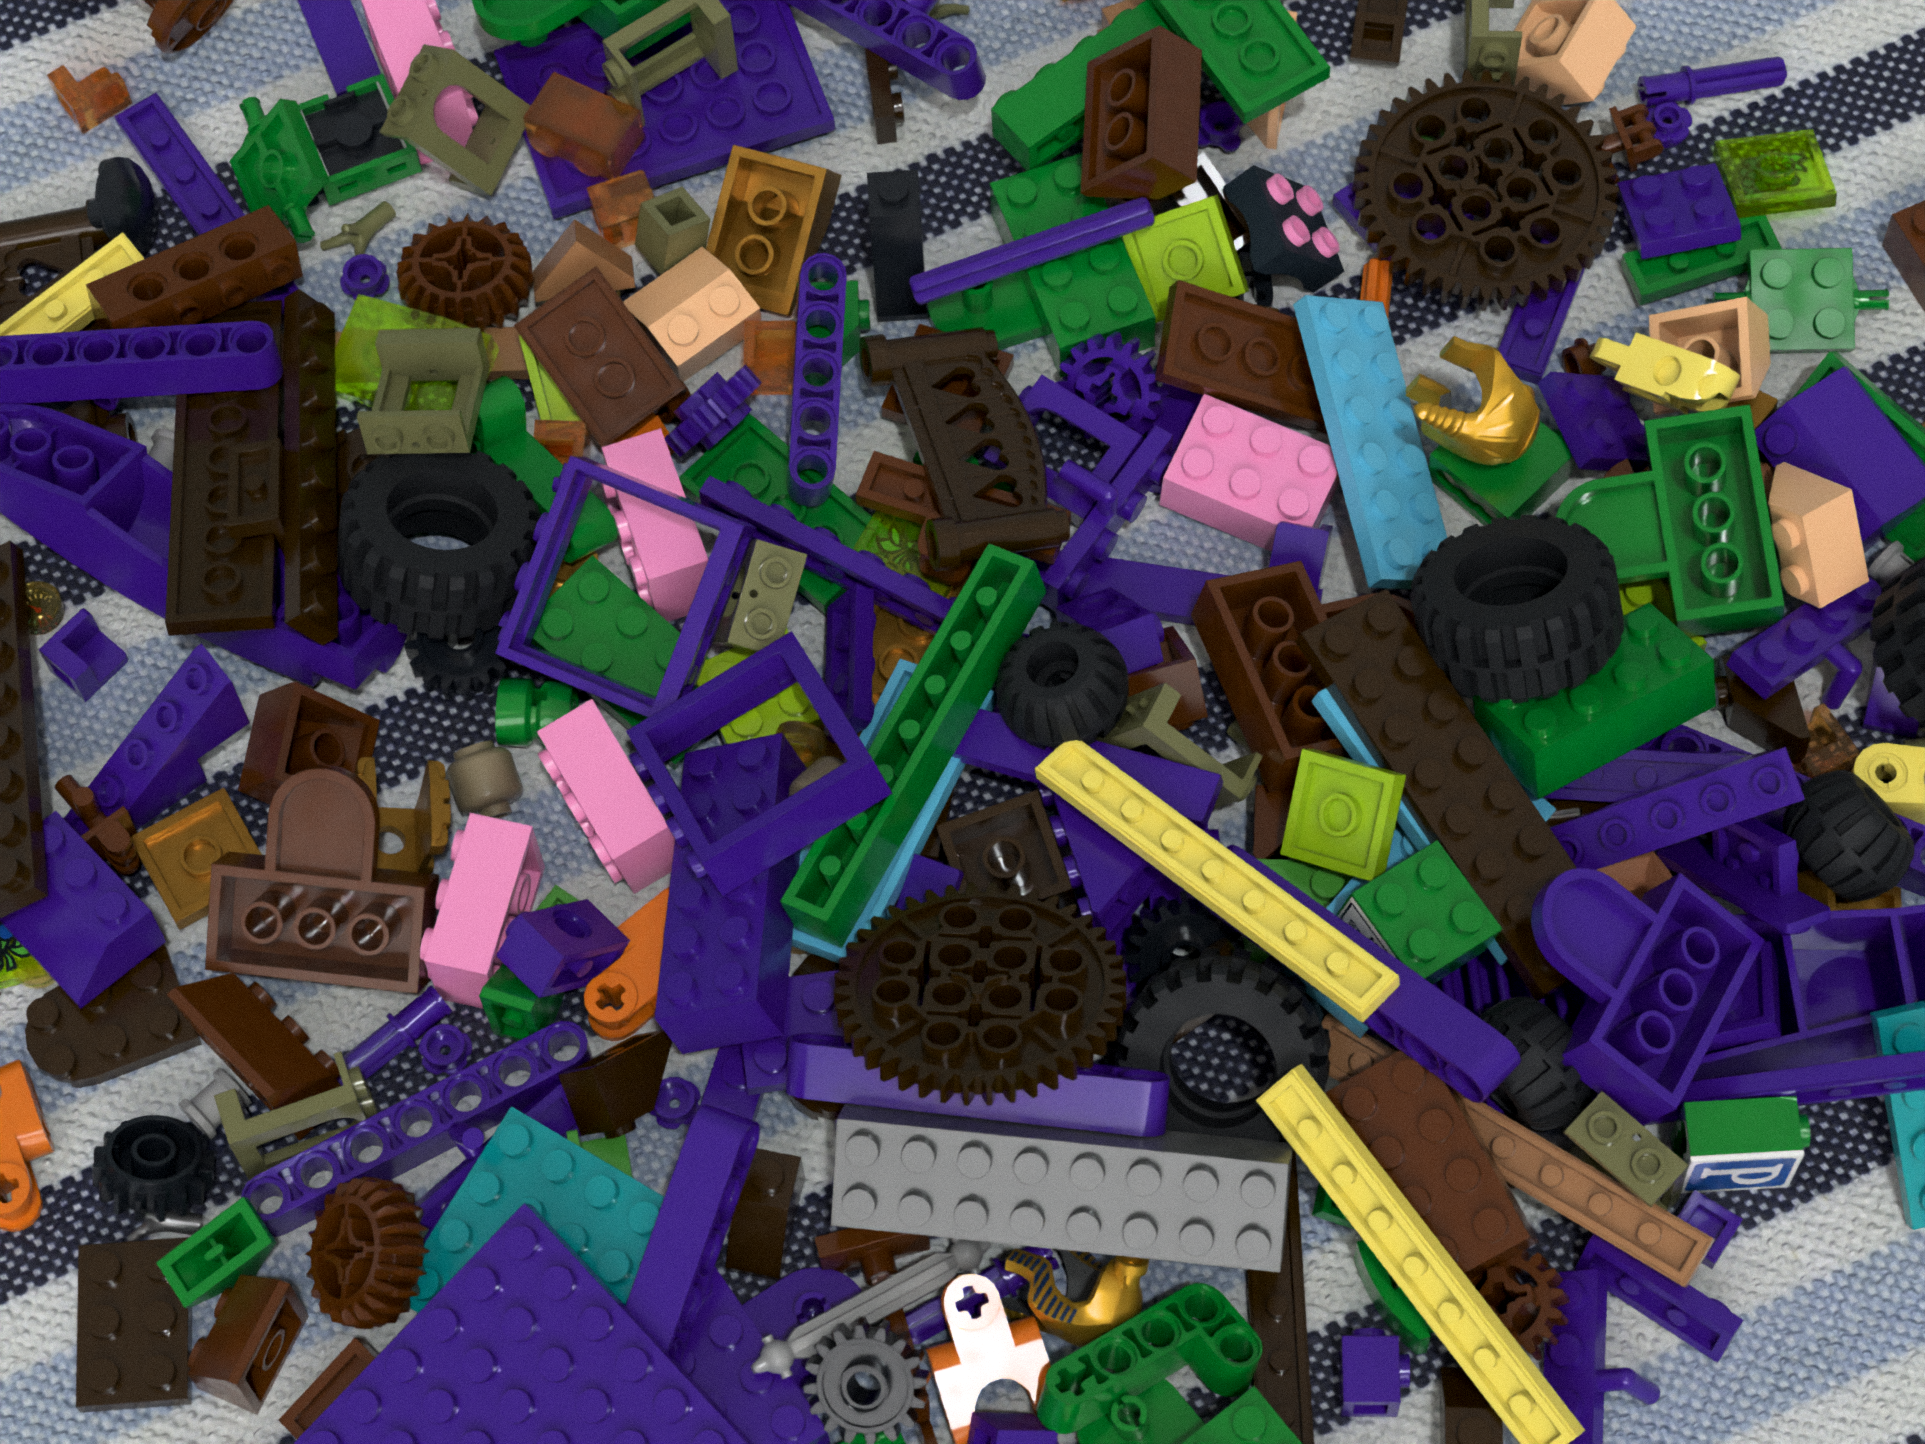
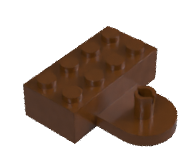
M1302 561L1206 580L1191 612V617L1251 753L1258 752L1263 756L1258 769L1268 792L1294 787L1302 749L1313 748L1352 759L1311 702L1315 695L1326 687L1295 641L1301 632L1377 594H1367L1321 604ZM1392 595L1417 632L1412 603L1407 599Z
M316 765L305 768L287 779L272 798L268 812L266 855L229 851L211 864L205 970L418 994L431 981L428 978V970L424 960L420 959V947L426 929L428 927L434 928L436 923L437 910L435 901L439 887V875L377 868L380 813L377 801L370 788L356 774L338 766Z

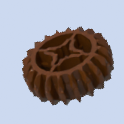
M468 213L463 221L453 222L447 215L445 225L438 227L428 223L427 235L413 234L412 246L402 248L401 261L397 263L398 269L396 272L400 299L404 301V305H406V309L412 319L419 318L425 329L434 326L437 329L480 328L483 336L486 326L492 324L502 329L504 316L517 318L519 305L528 304L529 289L533 288L532 283L534 281L531 255L527 251L526 246H524L519 233H511L505 222L493 225L488 215L479 222H475Z
M375 1177L352 1178L348 1183H338L335 1193L326 1194L324 1199L325 1209L315 1211L317 1225L315 1230L308 1232L312 1238L311 1250L305 1254L311 1258V1268L307 1272L306 1277L314 1280L311 1297L320 1300V1312L329 1314L332 1322L357 1329H373V1327H382L387 1323H396L399 1313L409 1312L410 1297L420 1295L417 1282L419 1276L427 1274L422 1266L423 1257L430 1251L424 1248L423 1238L428 1233L429 1228L420 1225L423 1208L414 1205V1193L404 1191L402 1184Z

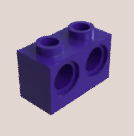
M1112 587L1055 607L1058 622L1081 624L1103 634L1122 655L1128 674L1164 662L1160 643L1164 641V630L1158 616Z

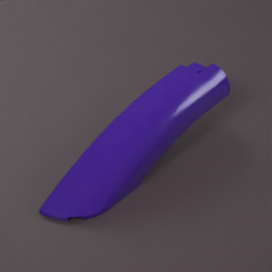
M0 404V513L75 566L165 619L172 472L149 456L145 445L41 406ZM278 543L275 628L195 635L236 655L312 687L324 676L357 689L375 669L384 673L389 671L399 656L408 634L399 632L395 624L389 622L385 626L370 616L371 609L368 608L363 611L350 597L351 591L348 592L343 587L339 577V567H337L338 637L322 646L285 624V557Z

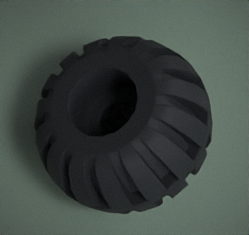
M1052 622L1050 623V628L1044 629L1040 625L1029 630L1030 636L1028 638L1021 636L1012 644L998 670V677L996 679L997 705L1006 725L1021 740L1024 739L1030 745L1045 750L1046 746L1052 747L1055 750L1060 744L1074 740H1082L1087 745L1096 742L1095 738L1098 736L1104 739L1121 719L1129 695L1128 670L1118 649L1100 632L1077 623Z
M1847 770L1823 773L1802 784L1800 787L1805 800L1787 806L1783 815L1782 826L1785 835L1796 840L1799 856L1813 873L1839 897L1851 902L1873 899L1895 887L1908 871L1914 856V843L1905 826L1884 800L1861 778Z
M1515 997L1503 1000L1479 1015L1480 1019L1509 1039L1520 1054V1065L1489 1096L1505 1115L1533 1132H1544L1558 1128L1582 1113L1592 1098L1594 1090L1580 1080L1581 1075L1573 1065L1565 1066L1561 1063L1564 1060L1562 1054L1570 1041L1573 1029L1558 1014L1538 1000L1529 997Z

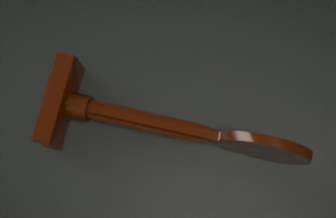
M847 1228L814 1237L822 1270L832 1269L844 1274L863 1269L866 1283L870 1286L898 1272L895 1259L931 1249L929 1236L858 1228ZM903 1308L882 1319L883 1321H890V1331L897 1335L904 1331L910 1333ZM910 1335L907 1343L912 1350H915ZM925 1386L919 1388V1389L924 1390V1391L927 1393ZM928 1398L924 1408H914L919 1415L916 1425L920 1431L922 1444H938L930 1422V1402Z

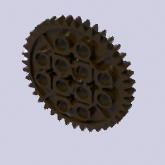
M1484 69L1480 81H1474L1470 71L1464 70L1460 83H1456L1449 73H1444L1441 87H1438L1435 82L1428 78L1425 80L1423 94L1411 86L1407 90L1405 101L1395 97L1392 99L1390 111L1381 110L1379 112L1377 125L1370 124L1368 127L1367 138L1361 141L1359 157L1356 158L1355 175L1352 185V191L1356 192L1353 206L1354 209L1360 210L1358 226L1368 227L1365 237L1366 243H1378L1376 258L1382 259L1392 256L1388 270L1391 274L1405 268L1407 270L1404 280L1405 285L1408 286L1420 279L1423 281L1421 294L1426 296L1436 287L1441 290L1440 302L1444 304L1451 298L1452 294L1459 295L1460 308L1465 309L1471 298H1477L1481 311H1486L1490 299H1496L1503 311L1507 310L1510 297H1515L1522 307H1527L1530 292L1543 302L1547 298L1549 286L1561 293L1564 291L1567 279L1577 282L1580 278L1582 267L1586 269L1592 267L1595 255H1601L1606 241L1605 238L1610 236L1613 226L1612 221H1614L1618 205L1615 202L1619 187L1614 186L1617 169L1609 168L1613 156L1612 152L1601 151L1605 140L1604 136H1590L1594 125L1593 120L1590 119L1578 123L1581 110L1578 105L1567 110L1562 109L1565 99L1564 94L1561 93L1549 100L1546 98L1548 85L1543 84L1533 92L1529 90V77L1525 76L1515 86L1511 85L1510 73L1506 71L1501 76L1499 82H1493L1492 75L1488 69ZM1466 118H1475L1481 121V123H1472L1466 120ZM1428 135L1436 138L1437 140H1425L1420 136ZM1533 140H1543L1549 145H1539L1533 142ZM1495 157L1503 160L1504 162L1495 163L1489 160L1488 158ZM1453 175L1459 178L1460 180L1452 181L1444 178L1443 176ZM1556 180H1566L1572 185H1562L1556 182ZM1397 193H1410L1415 198H1403ZM1519 197L1526 200L1528 203H1517L1513 201L1511 198ZM1465 215H1476L1482 218L1483 220L1472 221L1466 218ZM1420 233H1433L1438 238L1427 239L1421 236ZM1533 238H1545L1549 240L1551 243H1539L1535 241ZM1491 255L1501 256V257L1504 258L1506 261H1504V262L1493 261V260L1490 259L1488 256H1491Z
M969 882L966 892L961 894L958 893L952 884L947 885L945 896L939 897L930 889L925 890L926 901L923 903L908 896L905 898L906 910L903 911L898 907L890 905L887 907L888 920L873 916L871 918V930L860 928L857 931L858 942H848L846 945L847 957L839 958V972L835 973L834 1002L835 1012L837 1013V1025L839 1028H842L844 1042L852 1043V1054L854 1057L864 1056L865 1068L867 1070L880 1067V1080L885 1082L898 1076V1088L901 1091L912 1087L914 1084H918L919 1097L923 1099L933 1090H939L941 1103H947L954 1093L961 1094V1099L965 1106L970 1105L975 1095H982L987 1106L993 1105L998 1093H1003L1010 1103H1014L1017 1098V1090L1021 1089L1032 1098L1038 1097V1084L1043 1083L1052 1090L1059 1089L1058 1075L1074 1081L1077 1079V1065L1091 1069L1093 1067V1054L1104 1056L1107 1053V1041H1115L1117 1038V1026L1123 1025V1010H1126V971H1123L1122 955H1116L1115 941H1106V929L1104 927L1093 928V917L1090 914L1077 918V905L1071 904L1059 909V896L1056 895L1041 902L1039 889L1036 888L1024 897L1020 896L1017 884H1013L1006 893H999L996 882H991L986 892H979L975 883ZM929 972V981L928 984H926L927 974ZM1040 977V990H1037L1036 994L1037 978ZM922 993H924V995H923V1002H922V1005H921L920 997H921ZM1036 994L1035 1010L1032 1012V998H1035Z

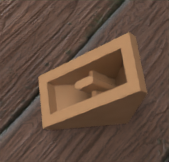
M574 219L533 270L535 301H548L595 266L599 268L614 291L636 288L632 256Z

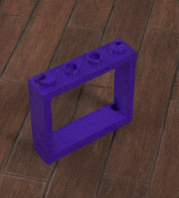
M570 455L568 463L563 465L560 476L554 477L552 491L556 495L549 513L544 512L536 524L533 541L537 542L532 558L530 562L526 561L521 566L517 574L514 589L518 591V595L511 611L508 610L503 614L498 624L502 628L497 639L500 642L495 654L638 714L650 717L695 689L757 527L586 457ZM593 480L719 531L656 696L531 645Z
M792 631L626 731L636 748V751L628 755L644 783L652 778L655 781L654 784L647 787L649 794L663 816L670 811L674 815L665 821L682 849L690 844L693 850L684 854L698 879L708 874L722 896L892 794L872 757ZM797 682L847 762L710 844L664 762Z

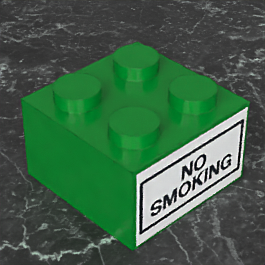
M1438 840L1351 893L1336 914L1337 917L1431 984L1436 983L1483 953L1503 930Z

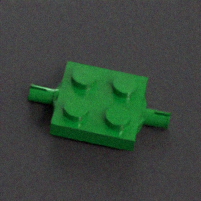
M257 97L246 98L242 101L243 104L240 103L239 108L247 122L248 133L242 146L230 159V163L250 212L269 205L287 229L291 228L296 243H306L315 236V231L312 229L306 214V207L328 182L327 172L297 101L279 99L270 112L265 115L260 100Z
M1852 248L1749 250L1747 253L1748 279L1743 292H1713L1712 303L1748 297L1768 315L1770 353L1852 352L1855 349V319L1858 310L1888 311L1889 299L1886 300L1889 297L1888 289L1858 290L1853 277Z

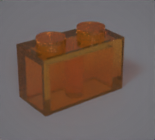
M554 71L523 117L529 143L539 153L547 157L558 156L573 163L581 172L588 176L597 177L600 175L613 182H616L645 137L640 110Z

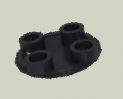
M125 157L104 159L98 166L99 175L96 181L95 199H91L87 205L89 221L94 228H103L110 241L123 232L142 255L152 247L158 233L159 211L152 184L142 168L131 159Z

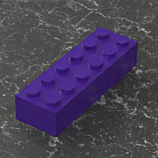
M783 733L685 753L681 794L708 841L712 844L788 798L791 782L806 769V766ZM675 839L655 1020L682 1054L783 1036L794 925L780 900L799 870L800 850L722 896L708 874L698 879L684 855L693 850L691 844L682 849Z

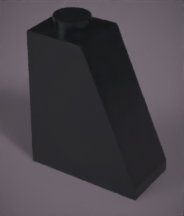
M918 170L867 173L878 322L928 319L927 303L920 305L915 301L909 281L912 276L925 272Z

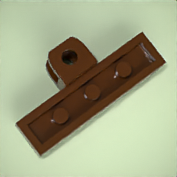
M873 451L856 493L857 505L922 524L923 526L918 538L921 575L951 586H960L970 575L976 559L960 561L958 569L935 572L932 568L926 545V522L928 519L939 518L942 515L924 467ZM993 487L979 497V499L1008 507L1021 505V502L1013 497V493ZM1047 504V508L1053 507L1056 511L1064 510L1070 525L1071 511ZM1063 542L1060 543L1059 547L1016 554L1054 565Z

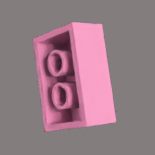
M361 0L374 50L394 100L397 98L409 74L411 62L419 54L423 44L455 50L448 31H443L439 21L441 20V15L435 0ZM449 85L436 98L434 119L442 132L465 147L473 131L472 127L476 125L479 118L471 99L473 96L457 85ZM416 149L421 165L433 161Z
M1204 394L1163 477L1159 505L1272 552L1276 527L1279 522L1286 521L1319 528L1340 483L1330 445Z
M661 428L601 447L606 466L686 498ZM601 483L604 492L602 493L604 502L613 515L627 566L630 565L635 579L633 582L637 595L668 622L687 616L709 560L695 521Z
M593 699L538 730L537 733L546 749L538 753V756L562 793L565 802L582 827L614 883L625 879L635 894L669 874L672 870L675 837Z
M470 813L465 830L458 829L454 836L451 847V860L455 861L450 878H443L439 884L435 907L436 910H439V914L434 928L428 927L423 935L420 959L424 960L428 970V978L432 980L435 990L443 1000L484 1009L479 995L486 982L503 964L496 955L507 937L505 934L510 922L519 914L526 911L532 912L545 865L533 826Z

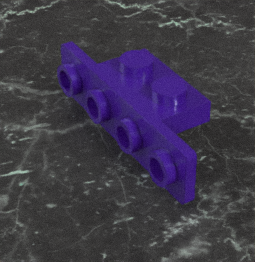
M1753 817L1712 831L1713 844L1697 837L1657 851V856L1670 870L1677 874L1681 873L1690 881L1710 891L1711 894L1723 898L1743 909L1745 913L1770 924L1781 933L1791 935L1805 933L1811 926L1830 920V907L1798 890L1797 866L1799 864V854L1796 848V840Z

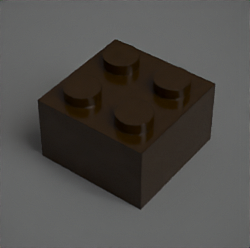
M1038 790L936 825L949 865L963 871L964 876L958 890L959 894L966 892L969 882H974L979 892H986L990 883L996 882L999 893H1006L1013 884H1017L1020 896L1025 897L1036 888L1039 889L1041 902L1056 895L1059 896V909L1071 904H1077Z

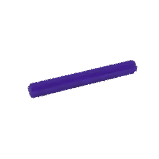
M1141 197L919 273L909 279L910 287L915 301L923 305L1150 227L1155 223L1154 214L1147 198Z

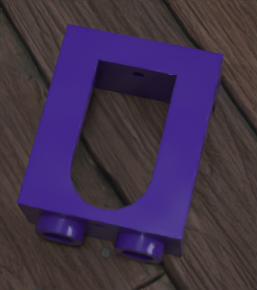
M1044 375L1039 377L1033 387L1027 386L1018 396L1027 410L1033 426L1036 425L1044 412L1048 411L1058 415L1110 447L1092 472L1110 484L1113 483L1144 441L1141 434ZM985 446L983 458L988 468L994 470L1005 469L1007 467L1006 464L999 460L1001 450L995 446ZM1045 466L1047 501L1056 507L1071 511V520L1074 526L1079 528L1097 504V500L1058 477L1059 474Z

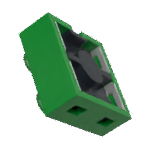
M383 73L346 86L347 93L329 99L328 95L325 94L298 104L329 177L328 182L322 188L329 206L422 172L415 147L405 140L387 137L380 133L387 118L389 106L394 101Z

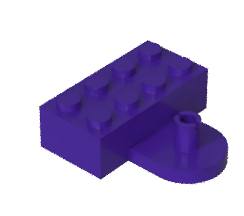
M1575 868L1565 871L1547 882L1540 889L1534 900L1531 912L1533 935L1542 955L1557 971L1589 995L1572 1026L1573 1034L1561 1055L1564 1057L1561 1063L1565 1066L1573 1065L1581 1075L1580 1080L1598 1094L1603 1091L1643 1126L1677 1109L1765 939L1681 873L1647 891L1640 900L1603 872L1590 868Z
M714 1267L680 1365L753 1444H831L829 1434L824 1430L825 1426L817 1414L812 1415L809 1410L811 1406L806 1399L814 1394L805 1393L803 1390L807 1379L815 1376L805 1369L809 1359H794L790 1367L792 1375L785 1379H782L780 1374L770 1372L754 1374L751 1370V1365L760 1357L764 1346L762 1338L772 1334L775 1340L785 1341L795 1327L857 1295L862 1290L852 1279L838 1271L811 1267L790 1273L741 1305L717 1268Z

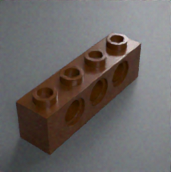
M267 205L86 284L95 321L102 330L197 324L303 277L296 240L272 208Z

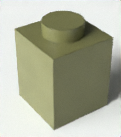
M679 187L640 204L635 246L656 271L662 275L701 246L706 249L710 218L684 187Z

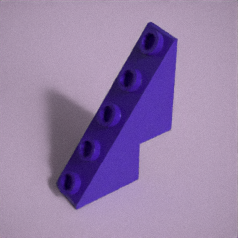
M202 643L194 648L88 786L93 791L101 811L107 817L124 806L136 830L205 783L207 778L198 759L250 723L232 681ZM71 808L63 819L82 836L89 829Z
M1784 747L1748 755L1690 778L1668 782L1549 828L1577 868L1597 870L1803 801L1805 798L1787 749Z
M1037 784L1044 807L1055 805L1058 813L1057 815L1050 816L1049 821L1058 848L1066 845L1069 846L1071 855L1064 857L1063 862L1073 889L1080 886L1083 887L1085 897L1076 899L1081 916L1090 914L1093 917V928L1104 927L1106 929V941H1110L1166 875L1050 788Z

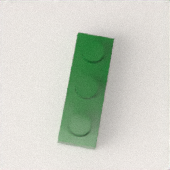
M1760 210L1738 217L1741 223V240L1642 260L1638 249L1622 254L1620 265L1639 306L1747 272V253L1749 250L1782 249L1764 211Z

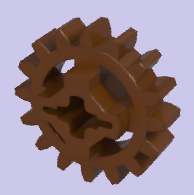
M1525 1249L1497 1266L1486 1269V1272L1471 1279L1470 1282L1525 1353L1528 1352L1535 1360L1539 1361L1542 1359L1539 1345L1543 1341L1555 1346L1558 1344L1559 1340L1551 1330L1554 1325H1567L1569 1319L1557 1307L1569 1303L1570 1299L1563 1289L1556 1288L1563 1281V1278L1556 1269H1547L1549 1262L1539 1252L1529 1259V1252ZM1516 1273L1531 1277L1538 1286L1533 1287L1530 1283L1520 1285V1281L1516 1278ZM1513 1298L1515 1300L1507 1304L1508 1299ZM1507 1308V1313L1501 1314L1499 1312Z

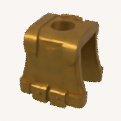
M362 757L358 760L355 774L367 784L377 801L375 758ZM427 761L415 809L378 807L380 813L379 833L391 832L396 834L403 843V849L394 854L384 853L378 849L377 868L429 874L433 872V856L442 854L445 851L451 823V804H448L450 801L449 780H445V766L442 762Z

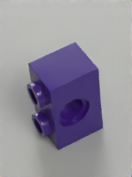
M588 899L519 914L508 925L505 932L507 937L496 956L538 998L587 986L594 977L598 976L621 957L630 940Z

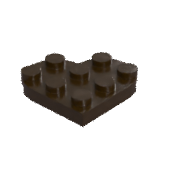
M165 944L161 945L81 1009L60 986H57L45 993L41 998L31 1002L26 1012L28 1019L25 1028L27 1050L37 1067L45 1076H50L58 1082L70 1083L75 1088L104 1083L202 1045L197 1032L167 996L174 987L181 986Z

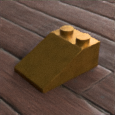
M733 145L706 250L733 272L761 309L791 316L797 303V283L802 265L809 257L818 252L830 222L842 175L819 166Z

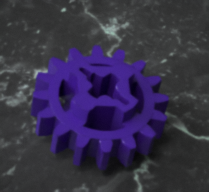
M1117 331L1109 335L1106 341L1101 333H1097L1087 339V344L1080 342L1070 350L1073 357L1067 358L1059 366L1068 376L1056 382L1110 416L1115 412H1119L1124 416L1131 413L1132 417L1116 420L1141 435L1153 427L1150 419L1155 420L1163 414L1164 408L1155 401L1163 399L1168 395L1169 389L1163 386H1157V381L1155 380L1157 368L1152 369L1150 365L1156 353L1153 350L1143 355L1139 353L1140 339L1137 337L1125 345L1122 344L1121 333ZM1100 357L1113 358L1112 362L1108 365L1100 361L1095 364L1091 362L1093 359ZM1114 377L1111 384L1108 380ZM1112 393H1113V394L1115 395V397L1110 400V398H1111V396H1112ZM1084 432L1085 438L1090 439L1092 437Z
M746 364L727 381L716 372L674 411V414L682 422L665 437L666 443L679 457L684 455L699 441L709 450L752 410L744 400L762 382Z

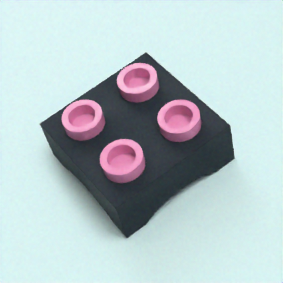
M1255 165L1223 187L1228 201L1241 211L1247 222L1251 241L1249 257L1256 272L1264 275L1285 274L1293 276L1301 281L1305 290L1316 292L1344 272L1338 256L1340 249L1338 241L1327 228L1321 212L1323 210L1322 200L1312 187L1302 185L1283 177L1281 174L1272 173Z

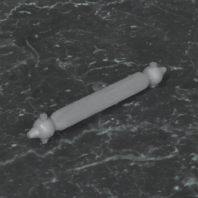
M951 1238L954 1244L951 1246L949 1253H933L795 1327L785 1341L775 1340L772 1334L762 1338L764 1346L760 1357L751 1365V1370L754 1374L762 1372L780 1374L782 1379L791 1376L790 1367L794 1359H809L810 1356L819 1354L815 1348L823 1335L834 1340L833 1332L838 1324L843 1322L852 1330L855 1329L860 1317H866L869 1326L947 1285L954 1278L958 1270L972 1274L981 1273L978 1266L982 1261L984 1253L991 1247V1242Z

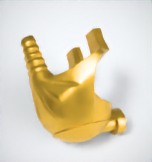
M1453 336L1440 351L1439 357L1476 374L1482 388L1481 406L1477 411L1470 413L1452 409L1451 391L1435 380L1419 374L1406 387V396L1418 402V404L1414 405L1413 411L1415 416L1422 422L1421 431L1428 438L1447 450L1472 462L1484 465L1511 463L1522 457L1536 438L1540 424V409L1535 402V392L1530 386L1520 381L1496 348L1489 345L1467 342Z
M1015 1248L1006 1259L1005 1270L1019 1274L1030 1282L1028 1300L1024 1301L1020 1298L1013 1299L1011 1297L1001 1298L1006 1317H1009L1010 1320H1018L1034 1315L1039 1330L1057 1336L1075 1346L1083 1347L1141 1312L1143 1295L1139 1283L1140 1277L1147 1273L1149 1259L1115 1255L1104 1266L1091 1253L1059 1250L1068 1276L1066 1297L1055 1286L1052 1264L1045 1257Z

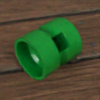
M502 677L498 686L495 711V729L498 745L529 747L534 739H538L541 745L546 748L537 731L579 707V689L559 680L547 679L542 687H536L533 680L529 678Z

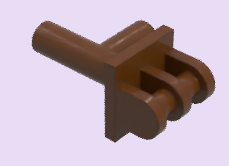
M1637 104L1618 111L1616 106L1609 108L1613 133L1604 136L1605 140L1601 151H1610L1612 154L1622 151L1630 172L1638 170L1637 164L1652 159L1663 152L1664 146L1661 140L1654 138L1656 133L1654 123L1646 119L1649 111L1645 104ZM1611 160V163H1610L1609 168H1614V169H1615V167H1614V165H1613V163H1612V160ZM1618 175L1616 176L1614 185H1616L1617 182H1619Z
M72 775L62 777L56 783L55 790L88 827L89 831L83 834L81 838L102 860L106 858L118 873L122 875L134 873L140 866V858L131 840V836L136 834L137 831L126 808L122 806L107 817L101 811L90 788L81 787Z

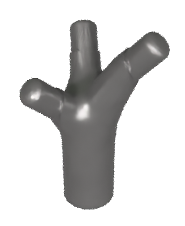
M174 1210L166 1211L165 1221L158 1222L154 1213H146L142 1225L127 1236L128 1242L139 1241L147 1235L158 1232L193 1235L203 1227L204 1215L187 1212V1215L181 1217Z

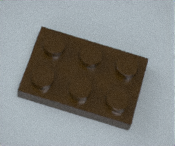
M189 1237L78 1245L76 1408L80 1413L192 1404V1379L188 1375L191 1369L188 1367V1360L192 1351V1307L184 1308L156 1263Z

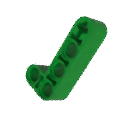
M501 376L485 385L470 453L476 454L477 451L490 455L493 463L497 466L504 463L517 475L516 482L522 480L532 492L533 500L539 506L540 515L544 512L549 513L556 495L552 491V483L554 477L560 476L563 464L526 431V407L522 393L512 379L507 376ZM590 490L563 560L569 563L617 539L618 531L613 515L607 506Z
M1194 1283L1182 1288L1054 1363L1048 1369L1036 1407L1037 1416L1041 1424L1049 1430H1053L1058 1434L1073 1433L1110 1412L1115 1401L1120 1405L1122 1403L1121 1397L1125 1395L1136 1396L1187 1365L1193 1369L1205 1385L1214 1393L1224 1397H1236L1242 1395L1250 1387L1263 1351L1262 1341L1219 1290L1205 1283ZM1149 1343L1156 1344L1159 1347L1152 1346ZM1227 1358H1230V1359H1232V1360H1235V1361H1237L1238 1363L1229 1361ZM1105 1369H1111L1116 1373L1108 1372Z

